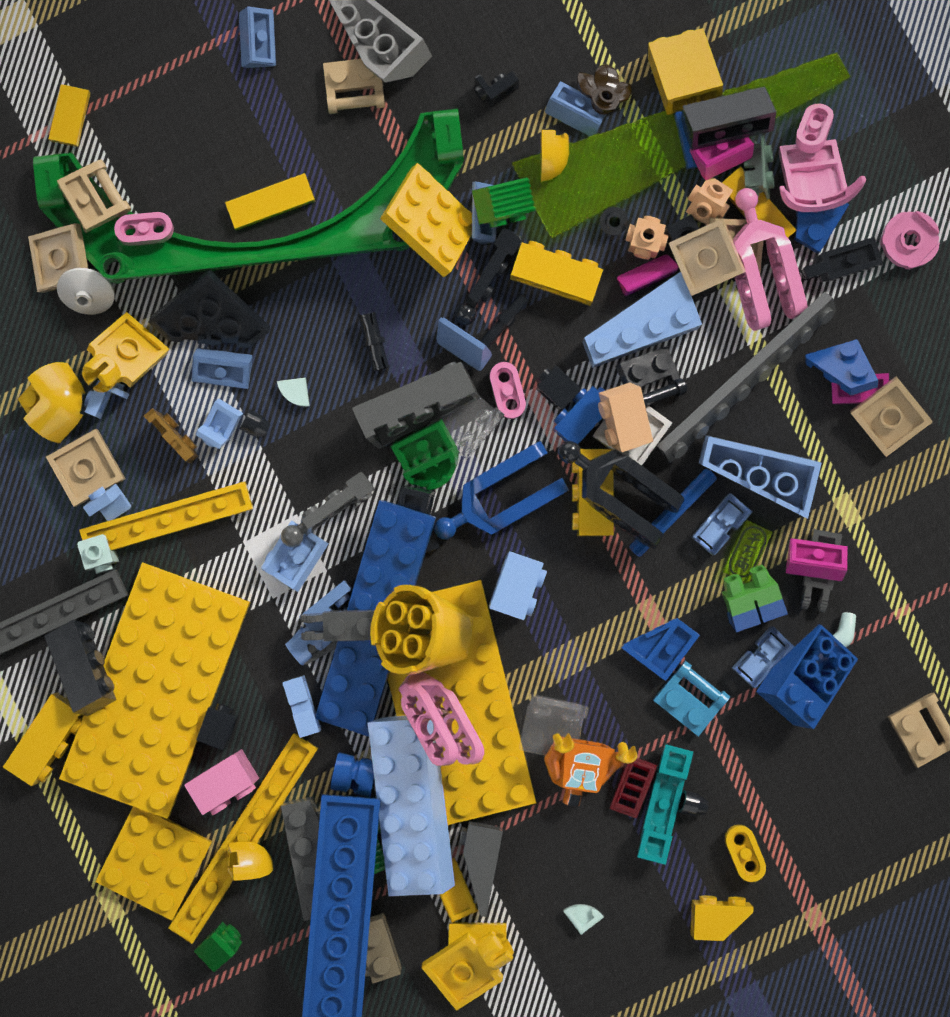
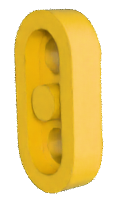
M744 825L730 827L725 834V844L737 873L748 882L760 880L766 872V863L753 832ZM738 834L744 836L741 844L734 842V838ZM748 861L755 863L753 870L748 871L745 869Z

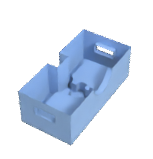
M730 493L691 537L711 555H716L730 538L726 533L731 528L737 530L752 511ZM697 536H700L702 539H704L710 546H712L713 549L711 550L710 547L706 545L702 540L697 538Z
M770 626L755 642L758 648L754 653L747 651L732 667L753 688H756L765 679L770 669L795 647L775 627ZM770 632H772L785 645V647L772 634H770ZM738 667H740L744 672H746L752 678L753 681H751L747 676H745L738 669Z
M305 675L283 682L299 737H305L321 731L319 720L315 718L316 710Z

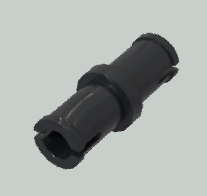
M376 312L358 316L365 340L362 343L364 348L367 347L372 372L390 368L383 345L386 341L384 336L381 337Z

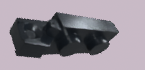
M875 237L823 252L813 258V265L804 267L800 271L803 281L819 277L822 283L881 266L883 261Z

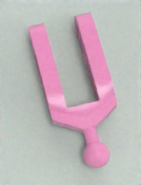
M743 188L737 193L735 203L738 208L744 211L747 224L734 237L733 243L746 272L736 276L735 281L747 324L753 331H757L770 326L771 314L756 258L750 244L766 240L769 261L785 315L790 319L796 318L808 306L790 240L785 235L784 228L758 220L755 210L758 196L754 190Z
M424 672L408 675L399 687V691L402 694L401 706L430 761L436 766L451 765L456 760L461 764L479 763L484 756L483 744L456 695L444 688L440 681ZM454 719L458 722L459 729L456 734H454L452 731V722L454 721ZM429 720L434 724V730L431 735L427 730Z

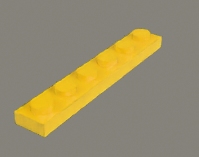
M244 481L79 529L82 540L102 534L106 535L110 550L113 551L250 511L254 508L247 484Z

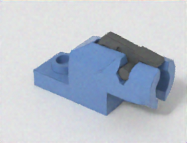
M344 580L303 614L334 611L331 608L334 604L339 608L351 598L348 593L353 590L352 587ZM323 621L304 623L306 627L303 628L301 626L296 634L285 644L301 665H307L336 648L338 641H324V639L301 640L302 632L323 631Z

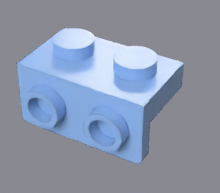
M291 521V522L289 523V525H295V526L299 525V524L295 523L294 521ZM311 532L307 536L304 535L303 541L299 546L287 547L283 544L280 534V539L273 550L267 554L261 569L299 592L329 543Z

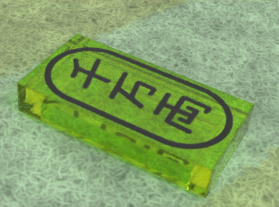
M745 520L721 572L729 576L738 574L742 582L749 583L751 580L749 570L758 565L773 532Z

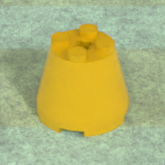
M400 585L394 587V591L389 594L384 602H379L376 606L371 621V644L376 646L382 660L381 665L385 669L396 674L413 675L466 659L472 640L473 619L459 607L423 587Z

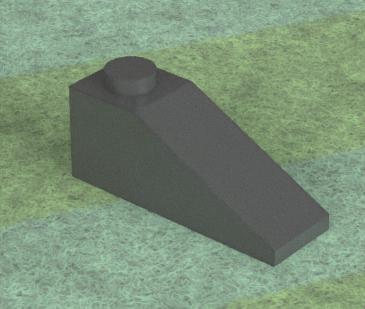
M469 821L468 827H462L459 845H464L463 854L480 915L487 917L503 829L498 826Z

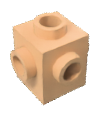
M713 177L706 180L702 187L696 184L687 198L692 203L686 212L692 214L695 220L709 225L710 218H723L730 207L726 201L733 190Z
M644 216L643 219L638 218L635 225L630 224L625 241L630 242L628 251L633 252V255L638 258L649 260L651 257L655 259L659 250L664 251L669 236L664 234L666 225L660 224V220L655 217ZM643 232L652 234L653 238L650 240L645 239Z

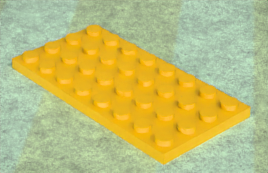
M142 562L104 660L105 664L103 665L107 676L113 681V692L116 701L89 716L83 715L82 724L78 728L59 779L168 819L198 743L196 739L207 709L212 706L250 602Z
M479 580L434 591L432 593L459 607L472 617V640L466 659L424 671V673L440 681L444 688L456 695L484 747L483 759L477 764H461L456 760L451 765L441 766L447 823L451 825L535 804L536 799L482 581ZM390 672L388 683L396 715L406 716L401 706L402 694L399 691V687L408 675ZM454 719V721L452 722V731L454 734H456L458 732L459 725L458 722Z

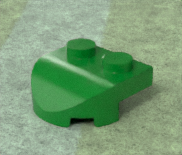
M442 419L391 445L393 452L404 469L402 475L412 485L416 484L425 487L426 490L440 488L451 479L456 470L459 458L458 449Z

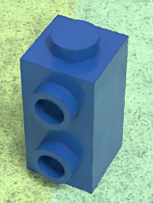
M594 386L588 391L583 388L572 400L576 405L569 412L564 409L554 419L553 422L557 425L553 431L564 441H573L579 444L602 419L598 409V403L601 402L599 393L605 390L601 387L597 390Z

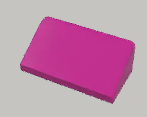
M749 137L696 150L690 149V153L702 177L708 180L751 159L754 143Z
M663 255L619 275L617 281L624 296H628L674 275L679 267L669 255Z
M791 538L786 573L842 581L847 572L848 546Z

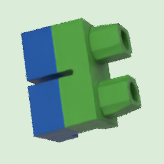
M763 565L749 570L752 578L751 582L743 584L738 574L724 578L725 591L721 593L727 606L729 623L736 632L761 624L760 619L764 623L788 614L778 584Z

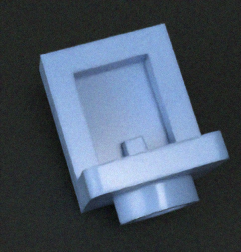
M116 383L109 391L103 393L90 390L84 402V406L87 407L85 413L101 419L112 393L128 399L129 394L122 391L124 385Z
M218 399L214 402L204 424L197 430L196 436L200 437L206 445L220 449L230 440L243 413Z
M117 484L106 490L103 486L88 495L90 501L83 506L89 517L100 510L107 521L115 519L131 508V504Z

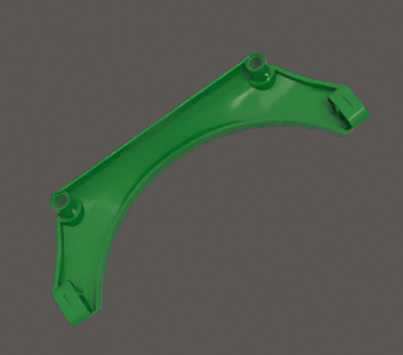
M458 109L420 113L416 127L404 150L379 182L352 206L310 229L281 238L237 243L207 241L173 232L171 238L163 243L128 246L121 243L115 234V224L120 218L116 217L87 233L81 226L86 258L105 279L111 283L118 284L131 279L201 272L209 269L219 270L394 249L397 251L408 250L410 246L405 241H395L393 239L395 232L380 218L410 169L417 163L429 172L447 191L449 190L464 162ZM73 153L35 156L33 158V168L40 210L58 228L74 223L80 224L58 187L57 180L83 168ZM90 177L89 180L106 209L112 207L113 204L105 191ZM130 211L126 215H131L134 213ZM157 226L154 232L161 233L164 228ZM133 228L128 229L126 235L131 236L136 230ZM113 262H119L120 270L118 273L108 275V266Z

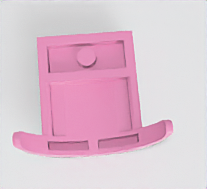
M836 139L826 140L823 148L815 153L803 152L796 144L779 147L778 153L786 184V189L784 186L779 187L780 194L784 203L795 211L820 212L840 207L852 200L861 191L866 182L865 176H860L852 185L847 187Z

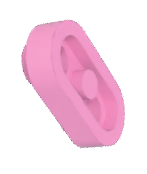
M813 104L806 109L796 135V146L801 151L815 153L823 148L833 122L834 114L830 107L824 104Z
M152 212L124 215L117 220L114 230L121 243L134 246L166 242L171 238L174 228L166 214ZM157 226L164 227L161 233L154 232ZM133 228L136 230L133 235H126L128 229Z
M508 362L498 363L490 372V382L496 405L503 417L515 419L523 414L526 407L518 371L515 366ZM501 373H507L509 380L503 383L499 380L498 376ZM508 400L516 402L517 407L514 410H509L506 407Z

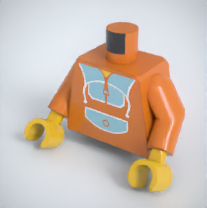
M556 733L553 735V744L546 753L544 761L552 782L565 788L563 803L579 807L583 791L598 793L601 786L606 783L617 769L624 763H632L637 759V752L635 746L628 750L627 744L624 742L618 744V752H615V749L603 743L571 738L569 733H567L566 737Z

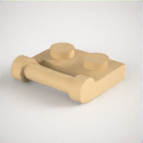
M362 59L323 63L329 114L338 113V110L370 106L385 108L382 80L366 68ZM375 89V94L336 99V93Z
M101 159L57 180L58 187L86 233L131 211L130 205L127 201H123L106 172L107 167ZM90 177H97L113 204L112 207L106 209L90 182Z
M934 692L888 716L917 768L950 751V726L937 704L939 700ZM927 708L945 741L937 744L920 714V710Z

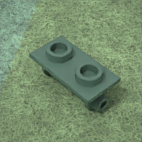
M761 135V143L757 144L756 141L751 140L754 143L753 156L744 162L745 168L755 167V170L744 171L745 188L754 190L757 196H759V193L765 192L766 198L770 199L769 189L774 188L773 171H769L768 163L773 162L772 146L766 144L764 135Z

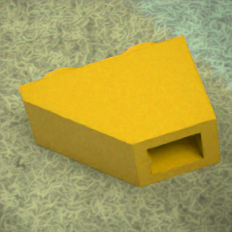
M699 896V900H692L691 936L694 940L724 941L753 913V906L746 902V898L728 897V901H717L715 896Z

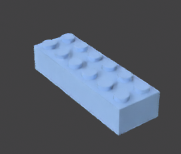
M406 716L381 717L368 722L377 799H380L379 821L388 895L443 894L455 886L441 766H436L430 761ZM431 720L427 724V730L430 735L434 730V724Z

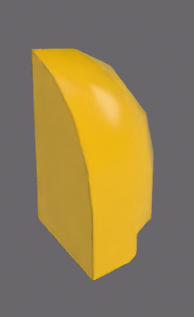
M555 130L541 131V182L552 180L561 174L566 167L569 157V136L567 133L556 135Z
M254 842L228 843V872L233 881L261 878L273 871L272 858L261 845Z

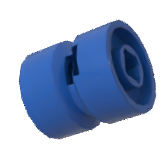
M338 753L332 776L331 790L346 793L349 789H352L355 795L370 798L374 784L372 759L361 758L359 761H356L353 755Z

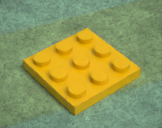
M418 163L410 169L380 218L443 277L452 271L472 235V213Z
M133 807L95 882L173 920L213 841L169 819Z

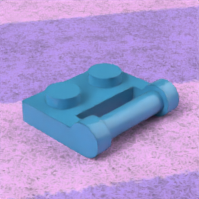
M684 660L654 697L653 701L699 737L718 711L727 703L730 695L725 691L720 692L692 670V665ZM683 677L713 700L709 707L678 684Z

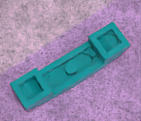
M665 744L645 814L637 854L638 858L666 865L673 837L671 836L684 782L687 780L693 751Z

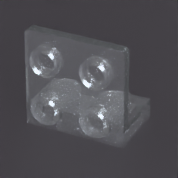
M480 397L476 401L426 426L442 419L457 446L458 453L468 460L501 422L505 414L498 408L490 406Z
M530 693L519 749L521 751L546 755L553 744V735L556 733L562 737H566L567 733H569L571 738L580 739L583 719H587L589 707L584 704Z

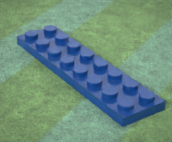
M379 500L347 610H375L378 603L384 602L389 594L394 591V587L400 585L416 586L436 517ZM371 640L337 642L315 716L317 720L368 737V722L376 719L390 673L381 665L382 660L376 646L371 644Z
M322 794L302 1017H362L380 799Z

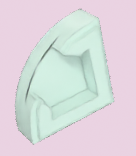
M306 378L277 381L280 392L288 401L298 406L310 407Z
M585 904L572 905L563 910L581 935L604 918L597 909Z

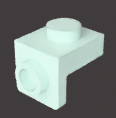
M102 534L82 540L77 544L85 570L95 569L96 574L112 570V564L119 562L117 552L110 550L106 535Z

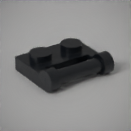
M667 346L615 366L623 385L632 383L642 387L663 378L667 379L669 385L643 395L646 408L647 405L675 395L678 397L687 393V385L680 378Z

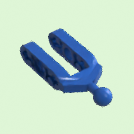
M539 441L464 484L462 512L451 519L448 517L439 518L434 524L435 535L443 540L450 539L454 536L456 528L467 522L492 535L569 491L563 478L491 519L488 518L476 497V494L548 454L543 443Z

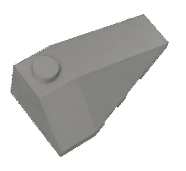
M329 0L366 68L385 83L413 77L432 57L423 38L375 0Z

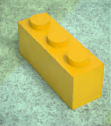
M528 241V244L521 243L511 273V280L591 306L603 269L598 268V263L588 259H582V262L571 259V254L561 250H555V253L544 250V245L534 241Z
M613 449L580 450L581 454L592 460ZM572 463V473H577V484H572V502L577 501V513H572V530H577V536H613L614 523L593 509L582 498L583 469L577 464ZM610 470L600 488L614 497L613 471Z
M51 694L3 768L30 786L36 785L39 782L44 783L53 770L50 765L56 757L60 759L69 746L66 741L72 733L76 735L78 728L82 724L83 715L73 713L68 699L61 694Z

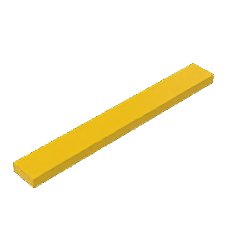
M295 733L292 735L168 929L193 944L233 882L228 872V843H258L318 750L316 746L302 737L300 738Z

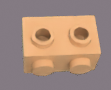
M627 383L599 393L601 402L598 403V409L601 417L606 422L607 429L604 433L609 446L620 452H625L653 442L641 387Z

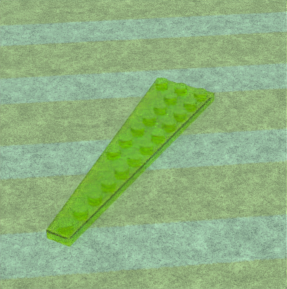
M836 52L801 64L796 68H789L778 72V74L751 81L749 84L724 90L722 96L765 86L775 107V119L846 82L851 76ZM662 111L639 119L634 123H627L613 130L588 136V138L575 143H569L567 165L562 173L552 180L541 182V153L511 163L519 179H530L532 200L535 202L533 206L536 207L535 210L551 239L686 167L675 122V113L667 115L666 111Z

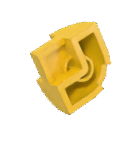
M55 362L39 368L28 377L31 385L18 400L27 413L23 418L27 424L47 440L61 443L83 416L80 411L82 395L85 394V391L68 363Z

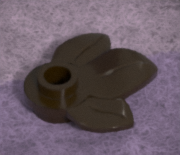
M608 64L599 66L595 75L579 72L577 76L580 92L591 99L592 108L599 114H610L616 110L619 103L626 102L631 96V84L619 82L617 71Z

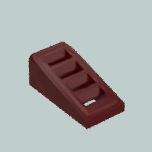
M638 757L632 763H625L609 809L637 819L657 765ZM632 767L645 770V776L632 772ZM628 777L642 781L641 787L627 782ZM624 787L639 792L638 796L634 797L623 793ZM622 798L635 803V805L631 808L618 802Z

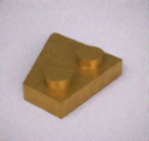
M152 408L144 415L147 421L153 423L160 431L161 436L186 462L191 463L198 457L194 451L197 448L196 444L186 434L182 437L175 428L179 425L168 413L163 416L162 413Z

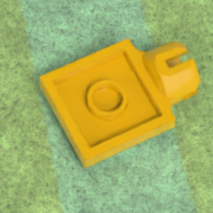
M126 312L89 344L87 351L92 354L93 358L84 365L82 376L88 385L99 378L100 382L93 390L100 393L109 391L119 382L132 387L168 354L169 348Z
M493 930L481 939H475L468 932L422 963L424 972L456 1011L503 981V974L499 969L512 961L514 951L508 939L500 942V939L505 935L499 930Z

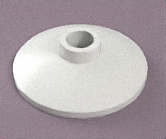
M74 268L63 273L58 280L57 293L59 298L67 307L76 312L88 315L99 314L108 310L113 304L115 291L111 282L95 270Z

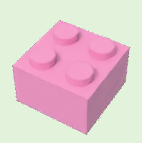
M241 749L193 778L184 786L201 814L204 815L210 811L213 816L226 808L231 803L229 799L233 796L239 800L256 788L254 783L259 777Z

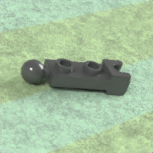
M362 472L349 479L345 483L342 492L339 489L335 490L325 498V504L319 508L312 506L302 514L303 519L299 525L285 527L281 532L283 544L287 547L299 546L303 541L304 535L307 536L352 503L356 507L373 495L371 492L375 489L371 482Z

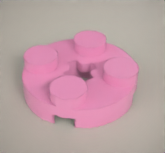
M901 212L894 216L884 227L880 245L886 257L893 264L910 270L925 265L936 255L940 244L938 243L939 229L935 221L923 212ZM905 233L909 236L914 233L917 236L914 240L917 243L915 247L905 244Z

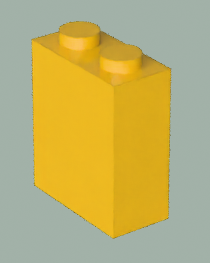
M703 28L695 31L687 30L682 34L668 38L661 37L648 43V61L667 115L682 111V106L722 96L723 83Z

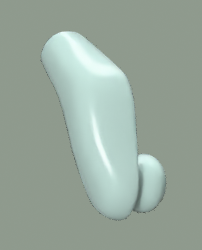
M848 612L841 614L838 629L833 635L845 647H848L854 639L856 615Z

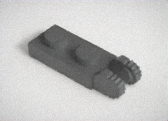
M812 529L810 541L841 545L842 534ZM804 576L800 608L808 609L811 602L812 587L820 588L821 592L817 607L819 612L825 613L830 590H833L834 580Z
M375 610L324 611L322 613L300 615V622L314 623L323 621V631L302 632L301 640H371V621Z

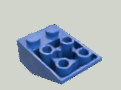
M819 624L770 669L756 692L791 724L814 729L858 658L826 628Z

